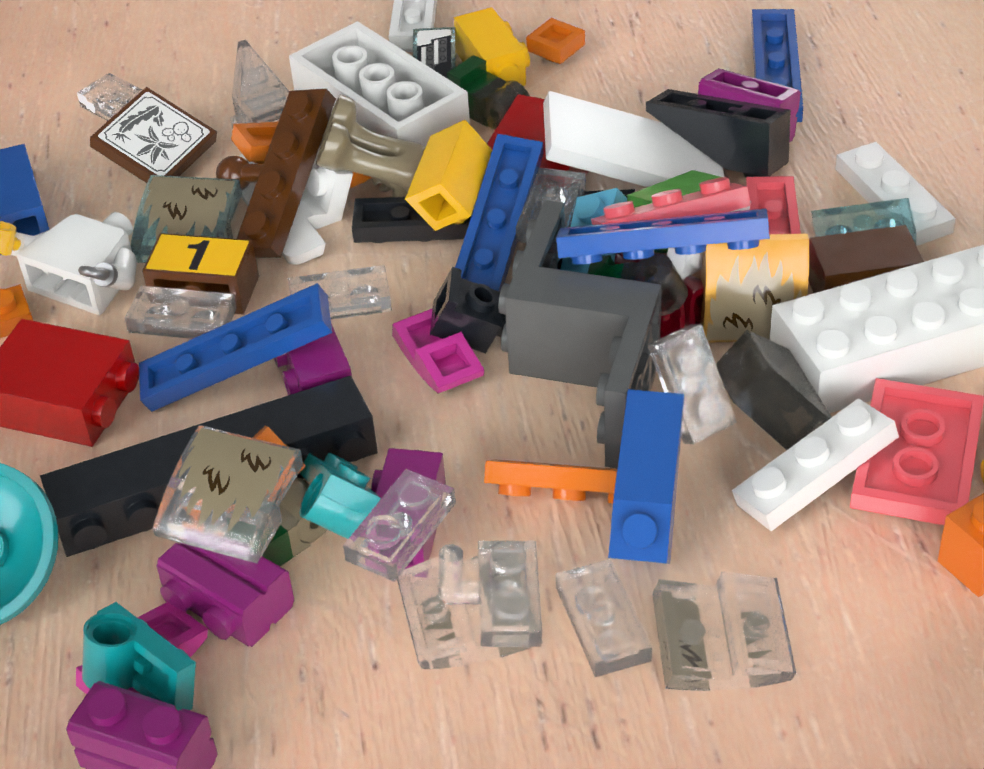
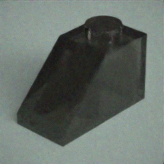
M746 330L713 366L733 403L786 450L832 418L791 351L749 330Z

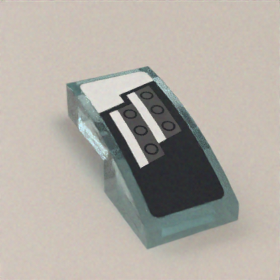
M455 27L413 29V57L447 78V72L456 67Z

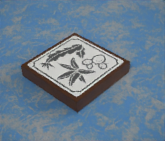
M146 87L90 136V147L150 185L153 176L178 178L216 142L217 131Z

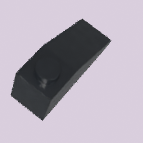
M667 89L646 102V112L727 170L742 172L745 177H770L789 162L791 114L789 109Z

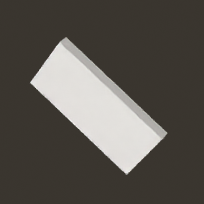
M548 91L543 103L546 159L549 161L644 187L655 185L691 170L724 177L721 165L662 122Z

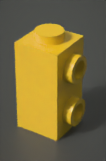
M493 7L454 17L456 53L462 62L473 55L485 60L487 72L497 76L499 79V93L526 86V67L530 66L529 52L525 43L519 42L513 35L508 21H503Z
M466 120L431 135L405 200L435 231L453 223H463L473 213L492 149Z

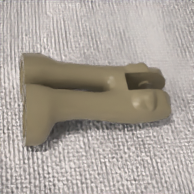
M340 94L327 123L315 164L330 171L347 170L400 186L408 192L426 146L380 135L362 127L356 119L355 101Z

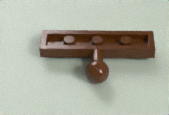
M327 88L289 91L263 164H249L247 160L240 156H228L217 166V180L235 181L231 192H240L246 189L250 183H256L236 238L252 240L256 258H281L336 101V98Z

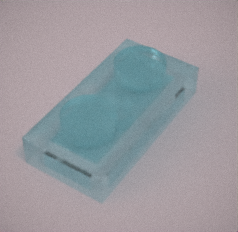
M909 198L811 211L814 237L906 225L916 244L917 233Z

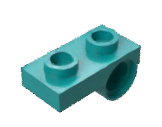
M328 453L325 460L308 454L304 462L306 467L300 472L309 483L301 502L300 517L350 541L355 540L363 531L381 499L367 486L370 477L358 471V467L332 453Z
M117 602L97 611L96 615L90 617L85 622L83 628L82 679L88 688H91L98 681L126 690L133 687L144 696L175 705L177 710L183 708L187 710L193 709L196 662L185 651L175 647L151 629L144 620L137 618Z

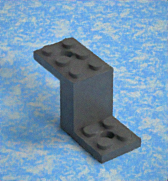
M545 200L538 218L530 219L528 223L524 251L518 250L515 254L512 281L510 284L504 283L500 291L499 313L506 315V323L501 337V350L508 352L509 374L597 388L596 404L604 406V411L600 415L597 428V443L605 444V467L617 469L628 389L651 391L660 362L661 284L560 270L563 258H558L556 237L560 228H565L564 203Z

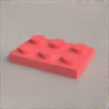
M876 378L870 406L895 421L899 437L857 468L850 508L944 525L946 515L969 502L984 396Z

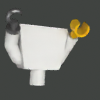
M119 212L111 213L103 222L79 214L70 215L50 230L34 236L16 232V226L0 221V254L17 256L28 291L100 316L119 290H129L135 283L137 259L132 252L128 238L133 232V226L129 219Z

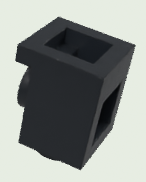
M452 267L433 302L430 335L443 339L462 332L471 349L486 354L495 337H502L503 328L506 323V315L500 314L498 308L500 291L491 289L484 284H477L461 278L462 270Z

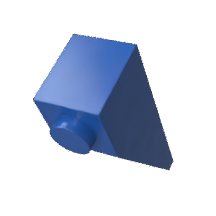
M628 389L613 499L608 558L670 564L685 394Z

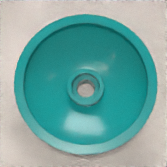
M0 463V625L23 612L43 590L56 561L59 539L56 516L42 488L26 474Z

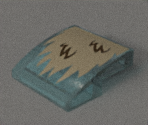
M150 175L139 205L131 240V249L136 256L137 263H146L160 233L233 238L230 223L242 196L240 181L237 179Z

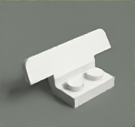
M243 154L239 155L240 157L247 160ZM315 158L282 253L289 264L299 265L323 255L326 243L316 229L342 220L353 176L351 171H330L317 166ZM250 183L246 189L238 192L247 206L256 183Z

